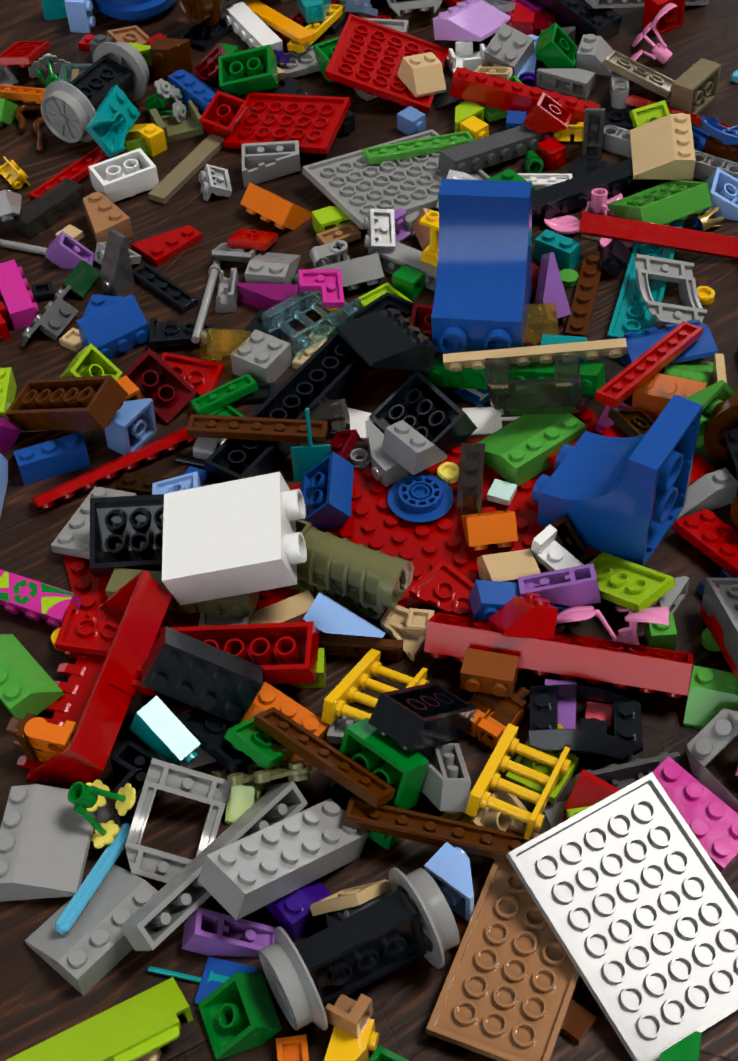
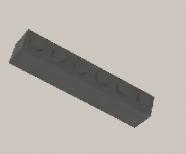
M524 124L440 151L438 169L448 175L449 169L469 174L523 156L530 150L537 151V143L540 142L541 133L531 131Z

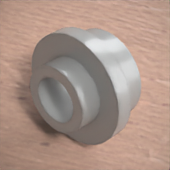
M356 448L349 455L348 462L354 465V469H364L371 463L370 455L367 450Z

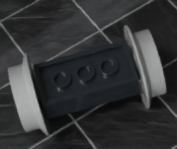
M101 43L94 51L93 64L70 83L54 81L46 87L44 99L41 102V114L47 127L54 135L68 143L91 141L93 138L85 130V127L111 87L118 85L131 102H137L145 95L149 81V68L145 59L137 49L128 43Z
M398 868L390 869L388 878L392 895L296 944L292 942L282 927L277 926L275 928V942L258 950V955L269 986L283 1014L296 1031L312 1022L322 1030L328 1029V1020L324 1009L327 1003L333 1004L341 994L348 996L423 955L435 968L440 969L444 966V952L457 946L460 942V936L447 900L437 883L426 870L418 868L405 875Z

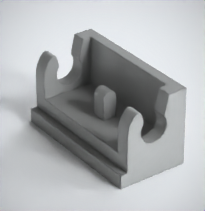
M231 268L230 278L224 277L223 270L219 273L220 283H218L215 313L236 312L238 300L237 282H239L237 268Z

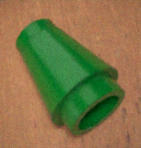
M530 150L525 154V169L528 173H540L544 167V161L535 151Z

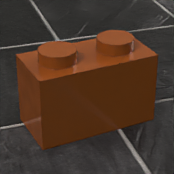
M466 648L460 671V689L493 694L498 697L506 696L513 698L518 676L519 656Z

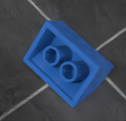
M132 294L76 320L83 349L91 343L109 360L149 341L150 330L148 322Z
M81 432L13 451L24 486L91 466Z
M331 452L302 474L301 492L306 507V517L302 520L310 522L317 529H335L340 524L349 520L352 513L353 464L335 452Z

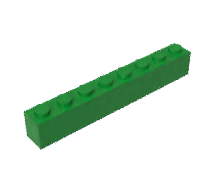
M435 354L430 371H425L426 378L438 387L595 396L596 391L606 384L604 363L553 361L550 364L531 362L527 366L508 364L504 368L485 366L481 370L463 368L462 371L452 372L445 369L443 355Z

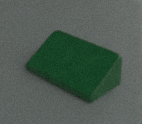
M81 260L63 282V289L70 285L72 288L68 296L84 299L101 277L100 271L86 261Z

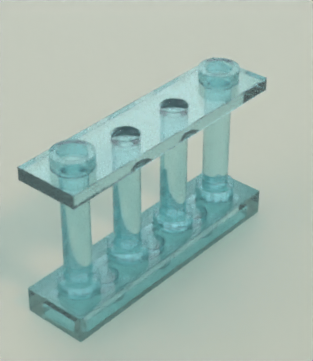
M321 291L299 292L263 312V327L268 333L280 328L290 336L292 351L296 355L335 331L336 326L347 323L348 317L361 309V299L357 298L350 303L345 302L343 307L331 313L320 305L322 304ZM313 309L323 318L314 322L304 313ZM297 319L306 328L297 332L287 323Z

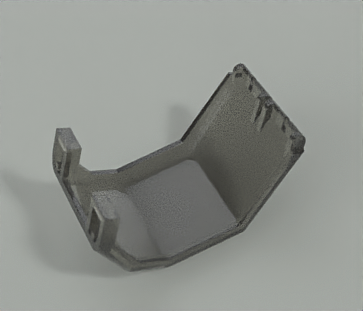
M524 343L523 347L533 346V344ZM578 354L555 355L554 379L510 380V359L508 357L485 358V379L490 403L501 415L580 413L594 397L582 395L580 356ZM598 359L587 360L586 362L598 363Z

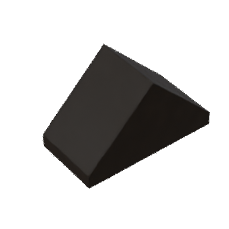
M566 514L551 524L557 529L555 541L582 563L590 556Z

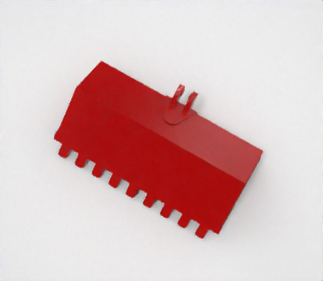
M146 570L140 572L100 604L97 612L89 611L96 614L99 619L106 622L112 621L119 625L107 656L65 651L67 657L77 659L75 664L61 663L57 669L58 674L69 676L67 682L54 681L63 691L64 695L44 710L54 712L51 719H44L48 723L64 726L66 720L76 722L78 726L70 746L47 762H41L38 758L35 762L30 761L26 755L19 757L17 761L18 767L30 769L26 780L35 782L38 780L71 787L78 781L86 784L88 782L93 783L97 779L99 780L130 702L135 697V694L151 696L157 694L156 691L141 686V670L150 654L173 595L153 580L151 574Z

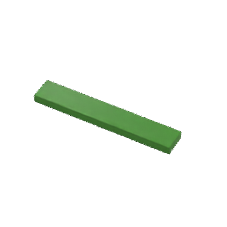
M467 130L362 149V156L371 165L438 153L475 139Z

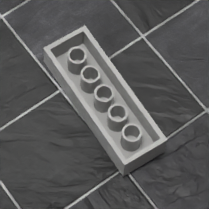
M330 798L206 855L198 882L235 920H238L358 859L369 833L364 829L343 825L345 811Z

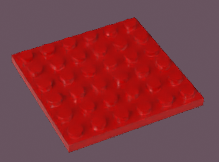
M349 14L324 77L331 81L345 84L348 87L362 90L367 94L379 96L384 100L396 102L401 106H411L420 112L428 114L434 95L416 98L397 76L403 57L433 52L442 63V67H444L448 48Z

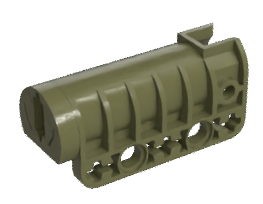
M302 519L296 520V532H301L305 539L307 561L297 564V585L286 587L299 592L309 590L315 598L318 593H322L350 611L374 620L381 618L385 607L394 610L413 580L414 564L411 561L397 556L391 557L383 551H375L369 549L366 545L355 544L347 538L341 539L330 532L319 531L310 522Z

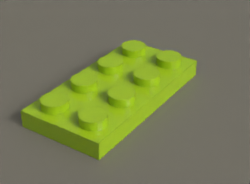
M602 552L588 563H594L600 598L636 612L648 608L676 586L672 576Z

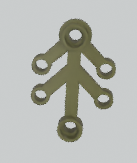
M285 759L266 770L257 766L252 761L246 766L247 772L230 774L227 769H217L211 771V775L228 780L229 786L242 785L251 781L265 783L286 776L289 782H297L309 779V772L312 771L311 765H305V761H295L288 764V759Z

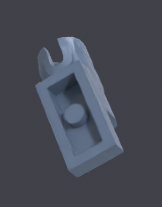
M339 0L341 5H345L344 12L377 17L378 9L372 8L370 0Z

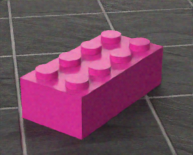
M668 756L652 773L721 875H723L738 859V813Z

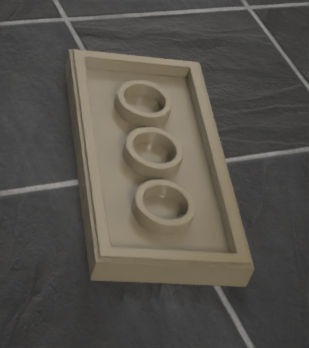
M615 50L601 64V66L665 98L672 92L670 88L674 80Z

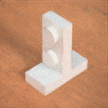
M551 524L532 541L531 552L538 566L542 564L549 571L584 565L555 541L557 529Z

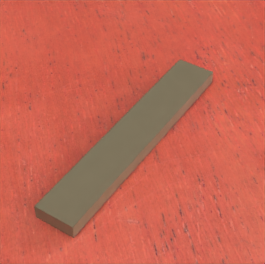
M214 134L208 135L148 193L149 199L166 204L224 147L223 141L225 138Z

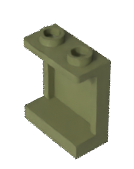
M192 100L188 101L189 109L186 110V118L182 122H177L173 114L160 116L156 108L149 110L151 123L164 130L166 143L204 134L203 126L199 121L202 115H200L198 106H195Z

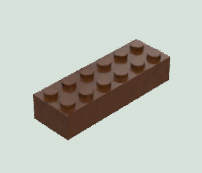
M111 375L28 380L5 414L23 431L105 429L111 424L117 410L122 407L128 393Z

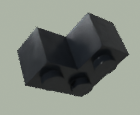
M127 739L110 757L115 776L122 780L114 788L113 792L118 793V790L124 787L126 783L131 784L132 788L136 790L135 804L130 810H127V814L134 817L151 759L165 760ZM157 789L152 806L165 791Z

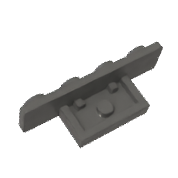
M70 285L64 290L60 288L54 296L55 301H49L43 310L45 313L43 315L38 314L32 323L34 326L32 328L28 326L21 336L24 338L21 343L23 348L39 330L56 341L77 316L79 311L64 301L72 288Z
M663 752L651 758H637L628 763L620 765L610 764L602 769L586 771L621 790L653 772L668 756L678 764L681 756L679 752ZM580 773L575 775L572 789L574 788Z

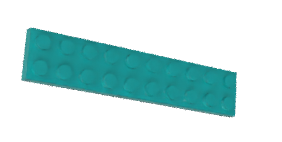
M674 220L669 226L682 228L684 220ZM639 243L634 244L607 334V340L622 337L626 332L636 331L637 333H643L647 328L656 327V321L648 312L638 289L635 255L641 254L674 260L676 249ZM648 279L654 301L662 302L668 282Z

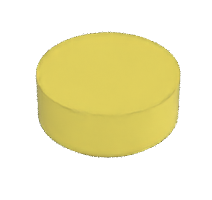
M453 462L442 463L437 468V477L448 484H454L460 479V467Z

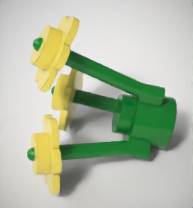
M98 779L93 783L88 782L86 784L78 781L70 787L67 796L69 802L75 804L74 811L81 814L95 828V834L92 835L91 841L96 849L112 843L120 827L113 820L99 824L86 809L94 812L98 807H104L106 804L105 798L107 797L117 800L115 808L120 816H124L127 810L134 806L136 801V790L132 788L131 784L126 783L124 787L118 790V793L110 792L109 787Z

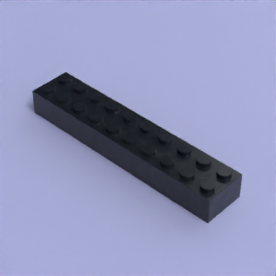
M335 332L250 417L306 420L305 408H309L310 420H321L372 367ZM227 439L204 461L207 481L212 484L269 474L291 451V447H295L299 442Z

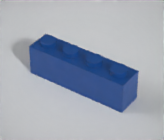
M476 580L468 596L474 620L488 621L494 613L513 597L521 596L519 583ZM550 603L556 608H558V614L563 610L572 607ZM570 622L560 623V624H557V625H563V624H564V625H566V626H569Z

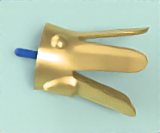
M711 207L703 215H698V217L694 218L693 227L698 231L704 232L712 227L721 226L714 224L723 221L724 218H709L719 209L718 207L713 209Z

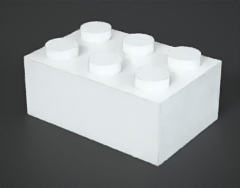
M141 148L88 166L93 188L103 193L113 203L133 197L141 192L149 191L159 184L157 167Z

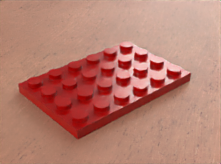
M248 92L245 100L249 104L231 133L226 135L223 144L225 148L242 149L241 144L299 140L300 153L328 154L351 105L350 97Z

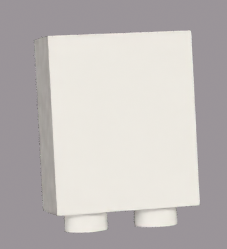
M275 472L164 494L162 582L180 605L297 585V564L307 561L305 539L301 532H296V520L305 519L306 517L305 501L301 490H290L281 473Z

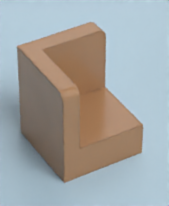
M362 993L357 1001L341 994L334 1006L327 1003L324 1008L328 1023L356 1038H359L374 1013L372 999Z

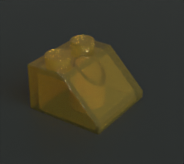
M555 303L529 304L523 347L540 346L542 334L559 335Z
M213 328L201 331L200 358H206L207 361L213 362L222 361V358L229 356L251 336V331Z

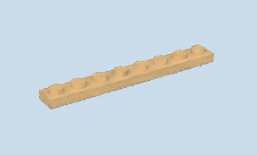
M626 338L448 353L443 354V363L446 370L458 372L462 371L463 368L481 370L485 366L504 368L508 364L527 366L531 362L550 364L555 360L573 362L578 358H586L587 360H596L601 356L619 358L627 354Z

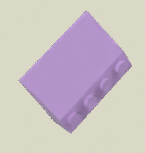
M465 0L464 2L457 3L455 7L448 8V11L440 12L437 17L433 18L435 40L481 42L496 33L503 23L508 25L511 16L483 0Z

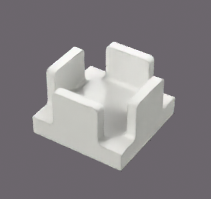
M473 41L455 42V53L452 48L448 49L446 61L452 76L457 67L475 71L482 60H485V46L483 43L480 44V51L473 52Z

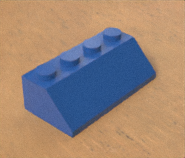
M183 69L168 75V81L171 86L174 85L175 88H179L182 93V104L189 108L188 101L192 100L194 105L198 106L200 115H202L217 91L200 78Z
M700 320L687 321V323L702 327V336L669 364L715 356V353L719 354L709 326L700 322ZM668 324L666 328L659 330L657 327L647 328L643 333H637L636 331L626 332L624 336L617 337V339L626 338L627 354L619 357V362L627 367L679 324Z

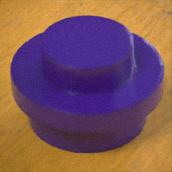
M524 72L519 76V80L524 85L533 87L537 77L533 72Z

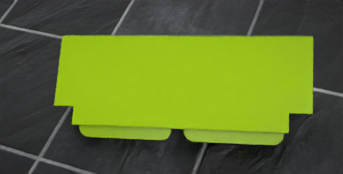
M174 977L5 1061H135L178 1039L180 1029H182L177 1017L178 1015L183 1013L188 1023L193 1021V1016L188 1002Z

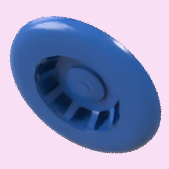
M429 474L406 476L398 480L388 493V504L392 512L399 518L413 523H427L443 517L450 510L454 501V494L448 483L439 477Z

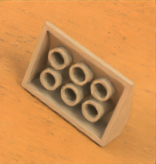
M669 114L630 130L633 179L693 180L696 158L690 114Z

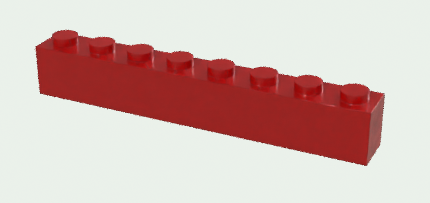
M459 67L456 68L453 74L449 96L504 111H527V116L532 105L542 92H545L573 114L569 123L572 125L584 122L585 108H600L601 106L592 101L580 100L573 96L561 95L557 92L540 89L539 87H531L520 82H512L501 77H493L482 72L478 73Z

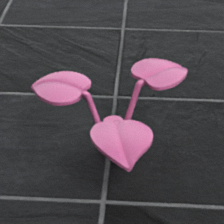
M668 3L656 15L653 22H650L643 29V32L636 37L632 44V47H635L644 38L653 46L651 50L653 54L640 49L631 59L636 61L640 55L644 54L653 60L657 59L662 64L668 61L673 53L666 48L667 45L657 31L656 24L664 14L677 7L676 4ZM651 28L656 34L661 45L659 43H653L646 36V34L651 30Z
M593 189L591 191V201L587 202L584 212H588L592 208V211L595 213L616 216L608 209L607 204L622 199L623 195L620 193L607 199L608 191L606 189ZM565 215L544 219L546 226L556 233L572 234L578 232L579 219L574 216ZM601 238L600 246L604 248L613 239ZM618 240L627 248H633V242Z
M657 601L638 613H634L635 611L617 604L615 606L616 611H628L625 621L629 622V627L619 629L617 636L600 610H594V606H577L565 609L557 614L556 625L587 620L597 616L611 636L612 641L639 645L637 622L669 626L670 610L668 607H653Z

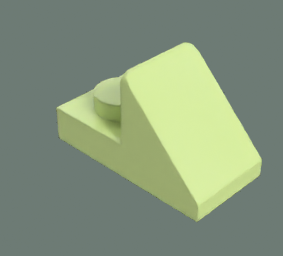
M251 781L230 787L226 803L225 824L231 825L261 798L264 783Z

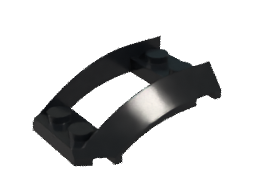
M554 684L529 686L530 747L539 751L553 750V753H562L564 747L567 746L570 748L569 753L607 757L616 760V763H622V759L632 753L635 756L643 751L640 702L608 690L585 685ZM558 698H581L612 704L614 710V736L588 730L558 729Z

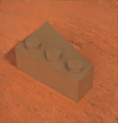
M97 191L83 198L86 217L96 243L107 241L111 228L125 235L126 240L133 237L130 217L103 193Z

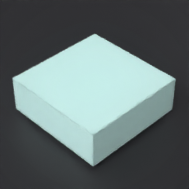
M495 479L487 493V500L509 506L517 492V485Z

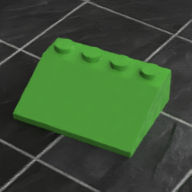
M670 180L607 204L608 209L619 218L667 226L671 225V222L674 220L681 221L687 219V215L703 213L705 208L712 206L707 182Z
M537 406L471 446L470 451L507 482L516 484L519 487L551 467L547 457L560 450L564 444H569L583 435L586 431V425L571 413Z

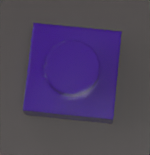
M273 49L277 63H289V55L284 54L283 50Z

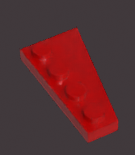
M444 559L409 590L410 596L447 614L473 618L468 596L474 583Z

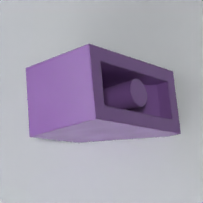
M64 231L49 244L45 255L52 263L64 269H74L81 260L92 265L95 256L92 251Z

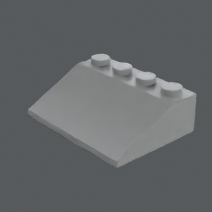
M40 784L11 786L0 828V902L74 896L81 886L94 827L81 814L74 811L75 804L69 802L67 796L69 789ZM86 809V811L94 819H96L97 810L94 812H90Z
M114 864L67 935H61L59 932H56L54 925L71 899L25 940V943L84 996L133 949L119 927L152 898L158 890L146 880Z

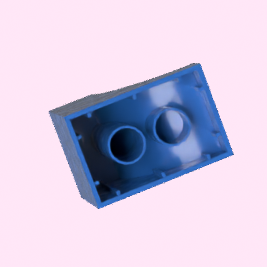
M442 179L438 194L439 247L437 277L431 315L432 343L437 346L436 352L460 353L523 347L532 291V182Z
M674 394L646 434L617 438L585 431L574 446L564 444L555 460V472L551 477L542 474L533 487L531 500L539 503L537 524L546 528L549 524H552L559 517L566 514L583 545L601 553L605 552L645 566L685 506L703 405Z

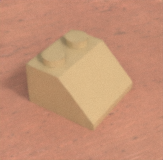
M433 52L402 58L397 76L416 98L446 92L442 63Z

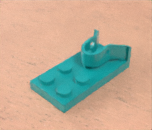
M118 85L111 87L85 127V130L110 158L126 148L124 146L125 137L137 120L140 112Z

